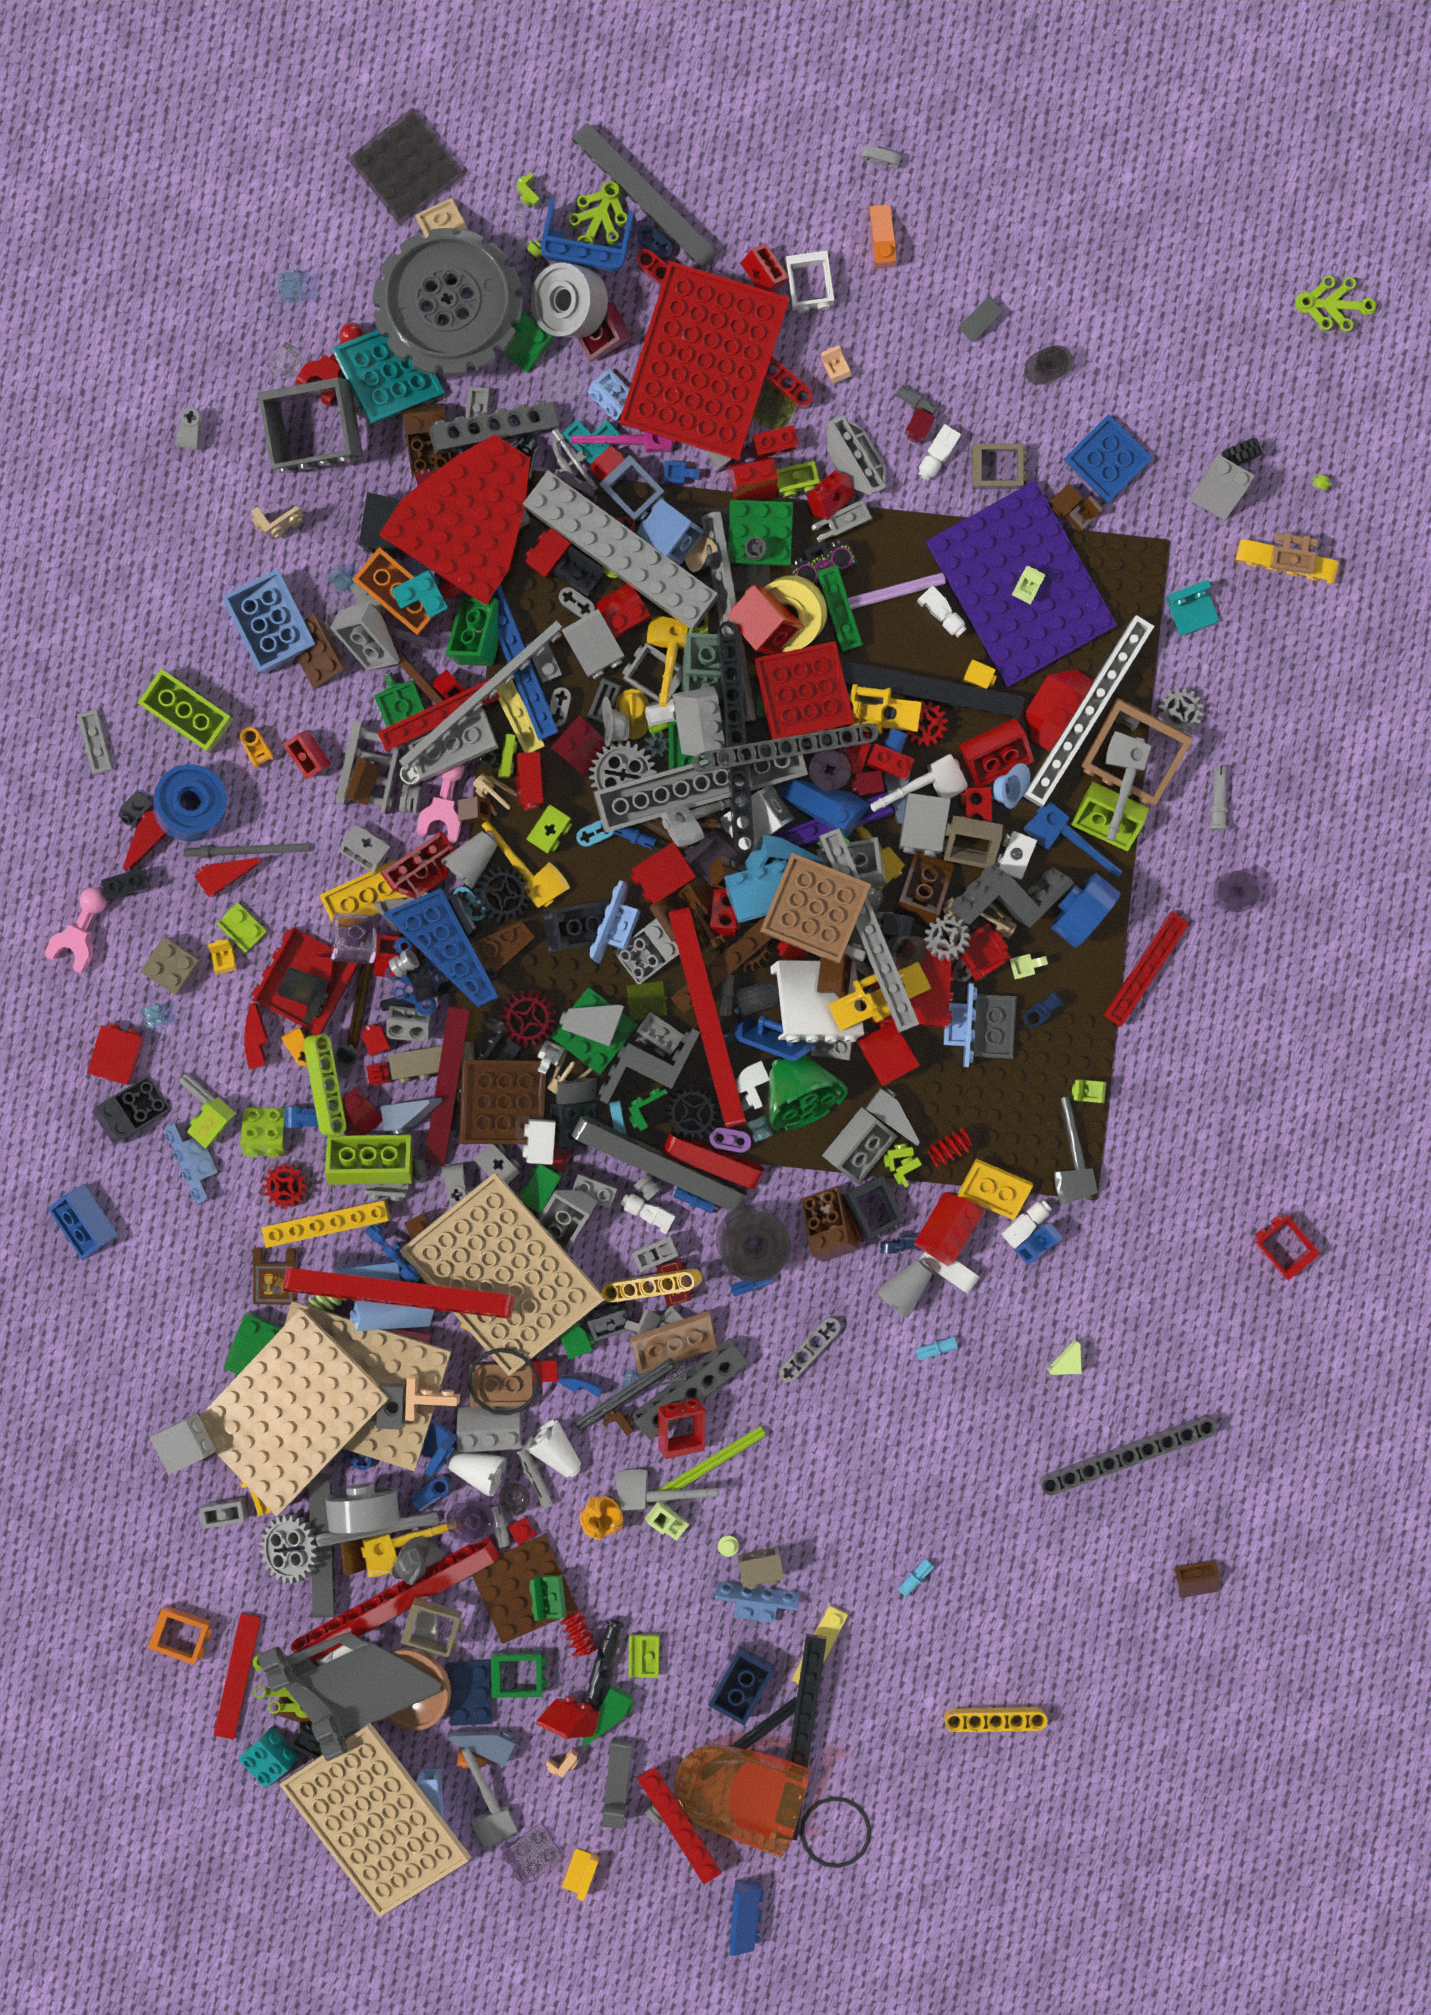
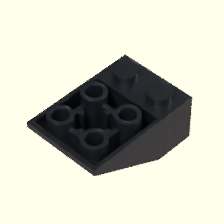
M147 1075L97 1105L92 1113L113 1145L116 1146L170 1111L171 1107L151 1077Z

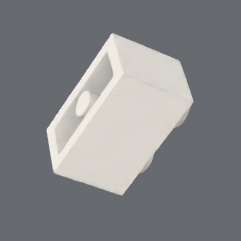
M529 1119V1124H525L524 1136L528 1137L527 1145H523V1157H526L527 1163L552 1164L555 1121Z

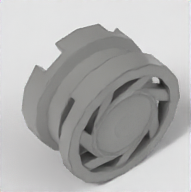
M404 784L399 811L400 813L410 812L411 815H417L422 788L420 786L413 788L410 785Z

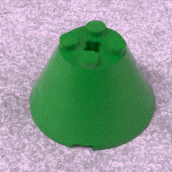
M806 1055L796 1061L780 1058L771 1064L773 1068L769 1072L770 1124L775 1130L779 1131V1127H785L786 1131L811 1124L831 1112L829 1108L836 1102L840 1105L847 1096L848 1089L846 1085Z

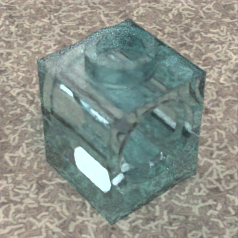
M284 270L283 273H278L280 301L282 303L303 302L302 277L300 273L295 270Z

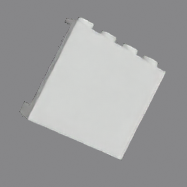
M777 961L770 967L771 975H777L783 1025V1034L778 1036L779 1040H786L788 1043L798 1042L799 1040H806L807 1043L825 1040L826 1043L844 1040L845 1043L857 1041V1038L864 1034L863 1022L840 1032L828 1007V1004L839 998L834 993L817 992L820 961ZM852 961L848 995L856 991L853 985V981L857 980L855 961ZM857 1000L854 1006L856 1010L861 1011L860 1000Z

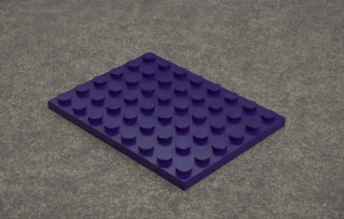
M1036 480L926 541V545L1007 688L1117 626ZM1026 566L1037 569L1045 574L1031 604L1012 595Z

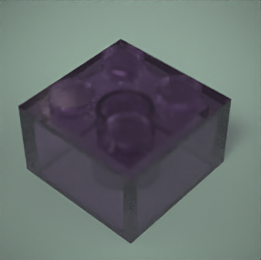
M335 912L331 931V961L373 964L376 955L377 916Z

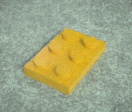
M976 1159L958 1191V1196L1015 1220L1033 1187V1183Z

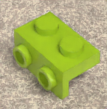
M815 461L776 470L779 496L784 495L785 498L797 495L796 492L803 490L805 493H809L820 483Z

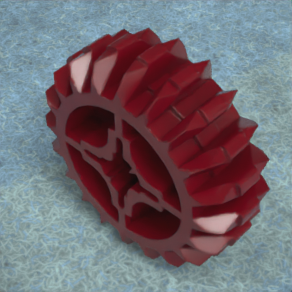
M530 990L528 997H526L525 991H521L522 998L519 999L518 995L514 994L515 1002L507 999V1003L511 1006L509 1008L503 1006L502 1009L508 1012L507 1015L501 1014L500 1017L507 1019V1022H502L501 1026L508 1025V1029L504 1030V1034L512 1032L509 1040H513L516 1036L518 1038L516 1044L519 1045L521 1040H524V1046L527 1047L529 1040H531L533 1046H536L535 1039L538 1038L540 1043H544L542 1035L550 1038L551 1035L546 1031L548 1029L554 1031L555 1028L549 1025L550 1022L556 1023L557 1020L550 1017V1015L556 1014V1011L549 1012V1008L554 1006L553 1003L545 1005L548 997H544L541 1001L539 1000L541 993L538 992L534 998L533 991ZM524 1001H532L531 1006L526 1012L515 1009L518 1004ZM538 1004L545 1012V1022L536 1017ZM531 1013L534 1020L538 1023L529 1022L526 1025L525 1020L519 1014L528 1015ZM512 1015L521 1020L519 1032L515 1030L512 1024ZM531 1025L543 1028L536 1035L525 1036L526 1031Z

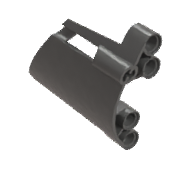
M350 1632L289 1656H285L279 1646L258 1655L260 1666L267 1674V1681L271 1690L276 1692L285 1687L312 1722L313 1734L317 1741L320 1742L321 1752L327 1762L348 1752L345 1741L346 1736L357 1732L368 1723L374 1724L441 1692L442 1683L385 1649L371 1642L368 1643L359 1639ZM339 1643L353 1650L321 1666H316L309 1660V1657Z

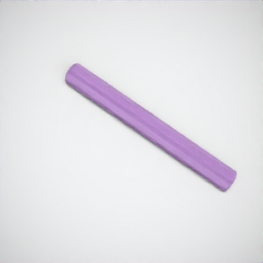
M939 573L850 597L848 601L851 609L929 589L932 585L934 587L944 585L946 580L944 574Z

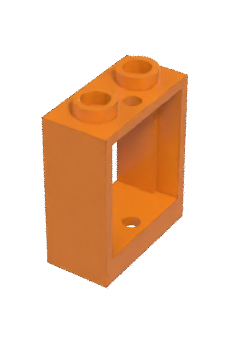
M164 1605L160 1611L148 1649L195 1665L199 1659H203L206 1648L203 1646L205 1640H209L212 1635L213 1628L210 1627L212 1621ZM169 1617L202 1629L193 1655L161 1644Z

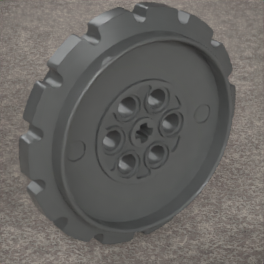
M438 228L429 230L427 238H422L420 234L412 236L400 244V254L391 253L380 268V274L384 279L376 281L374 285L373 304L375 307L380 308L379 311L374 313L378 330L383 338L390 337L387 344L394 355L403 362L407 359H412L413 368L423 373L434 375L437 370L441 369L445 377L466 375L467 368L470 366L475 367L477 371L481 370L496 360L494 353L496 350L506 351L516 336V330L512 325L520 324L523 301L521 297L516 296V294L521 292V284L514 267H505L508 264V257L494 243H490L487 246L483 245V236L471 231L461 230L460 234L454 235L451 228ZM450 279L457 280V283L454 285L447 284ZM430 286L437 287L434 292L427 291ZM468 292L473 294V296L470 299H465L463 297V295ZM449 300L451 304L447 305L445 301ZM426 306L433 307L430 312L423 311V308ZM461 313L469 314L466 319L459 318ZM443 319L449 321L445 326L439 325V322Z

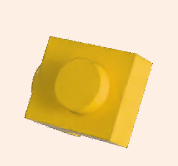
M217 940L214 943L208 944L216 975L237 970L233 947L229 940Z

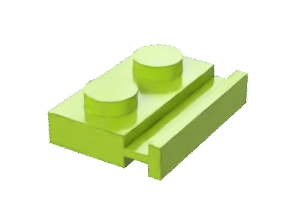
M504 735L498 777L508 778L510 774H513L514 762H512L513 753H516L517 748L515 735Z
M239 902L216 923L245 953L268 932Z
M629 1634L628 1678H659V1634Z

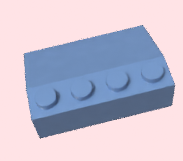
M279 569L222 596L261 674L264 675L282 666L316 645Z

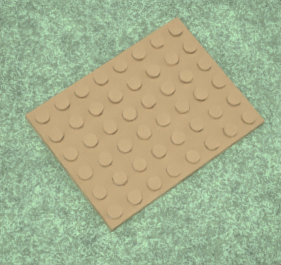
M496 1171L400 1249L401 1254L417 1269L429 1285L500 1293L515 1297L511 1319L453 1312L486 1351L497 1348L513 1349L530 1360L605 1299ZM498 1352L491 1354L492 1358L508 1376L526 1363L522 1358L511 1353Z
M294 1300L291 1301L285 1325L301 1308H304L378 1385L381 1383L407 1384V1378L410 1375H419L418 1392H421V1389H432L433 1393L440 1392L451 1356V1350L385 1329L356 1331L355 1324L351 1322L350 1318ZM392 1401L389 1403L393 1411H398L399 1407L396 1402ZM418 1404L417 1418L414 1421H409L402 1430L376 1428V1413L343 1449L415 1472L435 1405Z
M301 1308L199 1418L216 1449L215 1453L276 1516H279L389 1400V1397L378 1388L379 1385L304 1308Z
M368 1723L345 1739L348 1749L347 1753L328 1762L322 1754L284 1779L279 1785L378 1917H381L468 1862L471 1856L373 1725Z

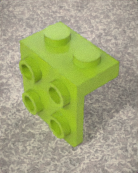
M244 1109L240 1139L243 1156L250 1158L258 1156H268L270 1158L285 1157L283 1141L285 1109Z

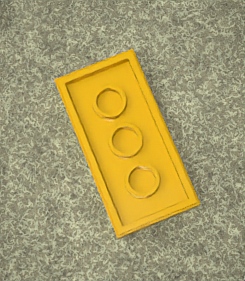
M395 860L380 866L374 874L372 872L365 873L319 895L337 933L379 914V911L374 906L375 902L408 897L393 891L381 875L383 870L396 862Z

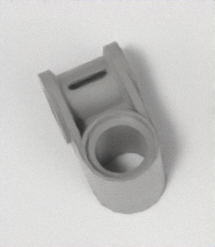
M192 407L184 409L181 413L176 446L199 450L198 440H201L203 418ZM193 414L196 417V420H192V422H190L187 418L192 417Z
M463 1163L442 1167L447 1197L453 1204L458 1202L457 1198L452 1196L453 1193H456V1189L463 1193V1196L459 1198L460 1200L468 1194Z

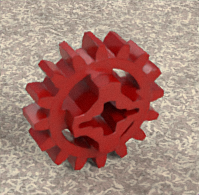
M921 701L918 731L922 737H919L913 731H907L905 734L912 737L910 739L911 743L917 740V746L925 742V746L928 747L929 741H932L935 745L937 744L936 737L940 739L944 737L941 731H947L943 724L947 723L948 720L942 719L945 712H938L939 705L933 708L931 701L928 706H925L924 701ZM928 711L935 714L937 718H932L928 715ZM923 717L926 720V722H930V725H928L926 731L924 729V726H920V723L923 721ZM938 727L937 732L930 737V730Z
M283 1163L282 1168L279 1165L274 1166L275 1172L271 1169L267 1171L270 1177L265 1176L263 1178L267 1181V1184L262 1185V1188L267 1189V1192L263 1195L271 1197L268 1201L269 1203L275 1201V1207L278 1208L283 1204V1208L287 1209L288 1203L294 1207L296 1206L295 1200L298 1202L303 1201L300 1196L307 1195L303 1188L308 1187V1184L303 1183L307 1176L300 1175L302 1169L295 1171L294 1164L288 1168L287 1163ZM288 1172L291 1173V1175H289L288 1177H283L279 1173ZM296 1180L298 1181V1184H299L298 1192H297V1190L295 1189V1181H296ZM272 1181L275 1183L274 1192L272 1190ZM281 1182H288L289 1184L287 1187L289 1188V1190H282L281 1188L283 1185ZM282 1195H288L292 1199L284 1200L280 1199V1197Z

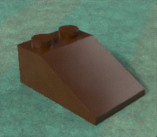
M916 851L894 914L914 917L915 921L930 926V923L935 924L936 918L939 917L955 864L935 857L925 856L924 853Z

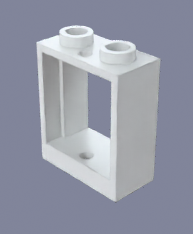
M820 251L786 256L785 263L787 275L789 276L788 284L792 311L806 313L811 308L827 310L830 306L834 305L828 252ZM823 265L827 298L797 302L792 269Z

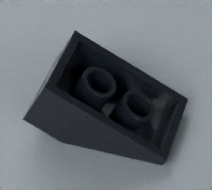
M609 900L543 910L548 951L554 952L592 946L598 936V928L604 921L606 907L610 905Z

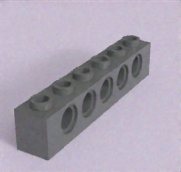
M546 400L534 403L533 406L527 407L526 404H522L508 411L506 408L495 410L492 414L481 412L475 414L472 418L466 419V416H460L451 422H446V420L436 421L431 426L429 433L434 453L439 455L469 449L494 434L504 441H510L519 437L523 438L524 436L550 433L558 428L559 424L553 402L546 403ZM529 415H535L538 418V422H532L529 419ZM509 419L517 420L518 426H512L509 423ZM489 423L497 424L498 430H492L489 427ZM469 427L477 428L478 434H472L469 431ZM453 430L457 432L458 438L450 437L448 431Z
M728 1338L681 1376L683 1377L677 1378L632 1414L635 1424L649 1440L658 1437V1418L654 1417L658 1414L659 1406H664L674 1401L683 1402L697 1398L701 1401L703 1398L709 1397L717 1387L726 1384L731 1376L745 1368L748 1361L744 1354ZM728 1362L726 1366L720 1367L722 1363ZM711 1375L709 1379L703 1380L705 1376ZM690 1388H695L693 1392L687 1393ZM680 1418L668 1420V1426L676 1423Z

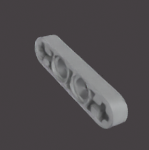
M825 1318L781 1365L779 1375L783 1381H794L838 1334L840 1323L836 1318ZM834 1321L836 1323L834 1325L836 1330H829L826 1333L829 1338L826 1340L824 1335L818 1331L822 1329L824 1332L827 1329L826 1323ZM814 1336L822 1338L823 1343L820 1347L816 1348L811 1345V1339ZM801 1351L806 1352L809 1356L808 1360L804 1363L799 1362L796 1358L797 1354ZM793 1359L796 1365L801 1368L798 1370L795 1367L792 1371V1377L789 1375L784 1377V1368L790 1369L793 1366L790 1361Z

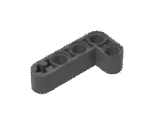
M611 1739L602 1827L623 1829L632 1741Z

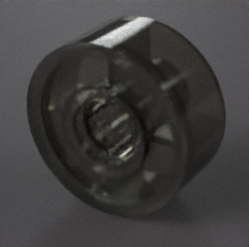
M745 1205L734 1209L722 1220L716 1233V1248L721 1260L733 1275L742 1280L757 1282L769 1279L781 1271L790 1255L791 1240L788 1230L775 1213L762 1206ZM752 1235L760 1236L759 1243L755 1247H744L748 1237Z

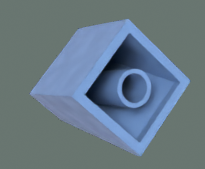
M661 499L652 507L648 518L641 522L637 534L665 556L681 565L705 531Z

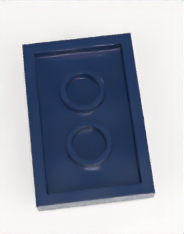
M490 1660L448 1662V1679L451 1688L449 1703L450 1726L492 1724Z

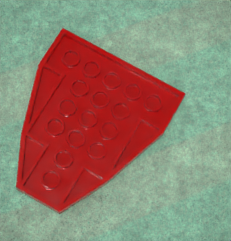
M497 435L490 436L454 457L402 498L379 533V536L486 606L510 567L525 508L523 503L526 500L530 458Z

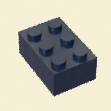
M738 1645L708 1698V1706L745 1726L775 1672L774 1664Z

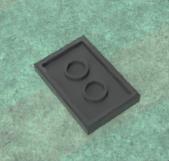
M977 994L973 1009H976V1019L972 1024V1030H975L974 1042H971L973 1057L1013 1059L1017 996Z

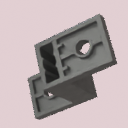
M992 864L985 868L982 875L976 881L969 884L967 890L952 902L949 910L970 925L996 898L1015 919L1030 928L1074 882L1068 876L1052 867L1026 893L1008 873Z
M694 1028L691 1032L686 1031L681 1041L685 1045L682 1050L677 1049L672 1059L675 1062L674 1065L631 1043H628L627 1046L623 1045L617 1056L621 1058L618 1065L613 1064L608 1074L611 1077L609 1083L605 1082L598 1093L602 1096L600 1100L607 1104L609 1103L626 1067L672 1089L700 1031Z

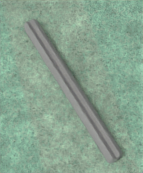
M430 1512L400 1518L398 1524L379 1530L359 1533L329 1532L316 1536V1542L321 1547L437 1524L439 1521L438 1514Z

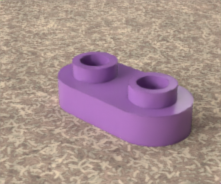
M718 1127L712 1130L710 1134L711 1144L719 1149L745 1152L751 1145L750 1136L743 1131ZM722 1134L724 1140L719 1142L716 1140V1136ZM738 1138L745 1140L743 1145L740 1146L736 1143Z

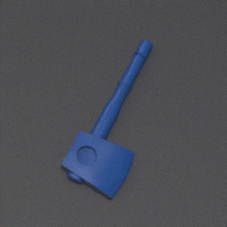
M1051 802L1046 806L1040 807L1036 812L1037 815L1023 828L1031 838L1037 840L1038 844L1048 850L1058 835L1062 833L1117 878L1123 872L1115 863L1113 864L1081 835L1068 826L1066 823L1070 817Z

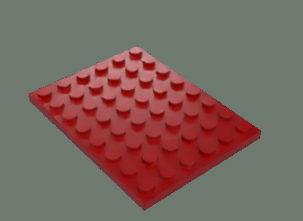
M669 261L619 424L739 461L790 298Z

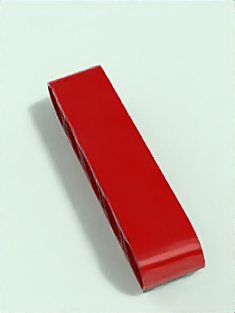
M675 1131L669 1133L662 1150L665 1155L747 1188H757L765 1170L761 1165L695 1139L692 1141L689 1136L684 1140V1134L680 1133L679 1136H676Z

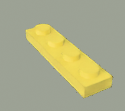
M513 680L506 685L504 683L498 687V694L500 696L498 700L524 752H535L545 747L543 741L538 740L526 707Z
M831 1605L828 1606L814 1635L827 1637L823 1663L848 1616L847 1613ZM802 1659L794 1675L791 1678L792 1681L798 1684L800 1679Z

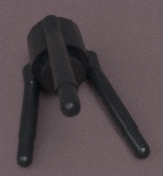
M524 436L523 438L519 437L512 446L526 456H531L528 480H530L539 447L535 439L530 436Z

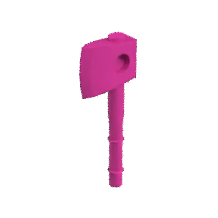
M643 431L642 434L571 436V444L644 445L645 452H670L672 445H675V441Z

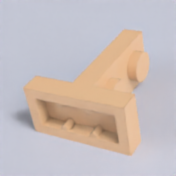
M410 1375L407 1378L405 1420L414 1421L417 1418L418 1404L457 1406L460 1402V1394H454L453 1390H442V1393H433L432 1389H421V1392H418L419 1375Z

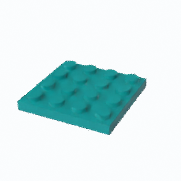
M379 330L335 346L332 349L369 425L439 398L445 393L436 374L430 375L413 368L412 359H407L403 362L394 355L387 344L390 337L383 338Z

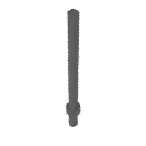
M309 843L210 847L207 845L200 846V848H185L184 857L200 856L201 858H210V856L310 852Z

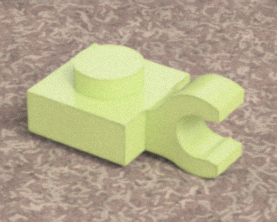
M1030 954L1009 959L1014 979L1034 975L1035 967L1048 964L1046 956L1031 960Z

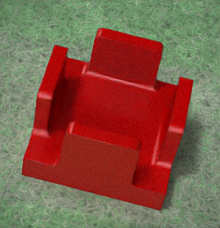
M989 923L970 935L971 939L966 940L969 942L970 947L963 948L966 952L965 954H958L975 981L1011 959L1006 951L1008 946L998 931H993Z

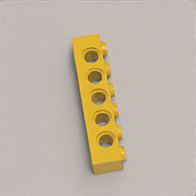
M387 1199L266 1225L261 1227L265 1247L268 1248L391 1220Z

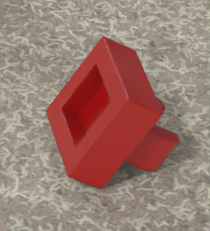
M387 1062L366 1066L369 1086L391 1082Z

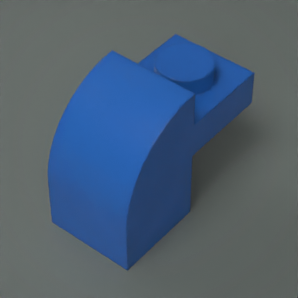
M1049 1222L1045 1225L1042 1223L1014 1251L1029 1265L1039 1259L1048 1248L1057 1244L1063 1237Z

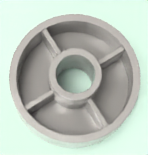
M555 263L545 268L533 285L531 293L533 316L540 328L550 335L575 339L587 337L599 328L606 315L608 296L605 284L601 277L589 267L569 263Z
M373 1483L350 1485L346 1487V1491L335 1493L325 1498L328 1530L332 1533L367 1532L387 1528L400 1522L396 1488L374 1487Z

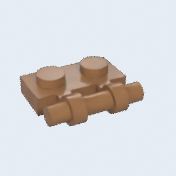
M1284 532V534L1275 533L1274 541L1282 542V547H1273L1270 568L1313 574L1316 552H1310L1308 548L1309 546L1316 547L1318 539L1310 538L1308 535H1303L1302 537L1294 536L1289 532ZM1290 543L1300 545L1301 549H1291Z

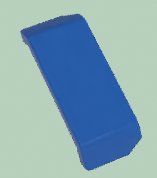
M761 1015L758 1025L750 1016L745 1018L735 1028V1036L740 1042L790 1061L798 1060L817 1045L816 1042L806 1044L801 1041L788 1043L786 1040H779L778 1036L781 1034L769 1030L767 1027L783 1033L782 1023L768 1019L764 1015Z

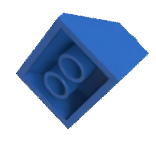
M85 1184L66 1193L48 1208L81 1260L118 1236L115 1227L109 1222L103 1209L97 1204L92 1192Z
M735 1880L729 1940L730 1956L754 1951L755 1943L759 1944L760 1931L756 1930L757 1923H761L762 1910H758L759 1902H763L764 1889H760V1882Z

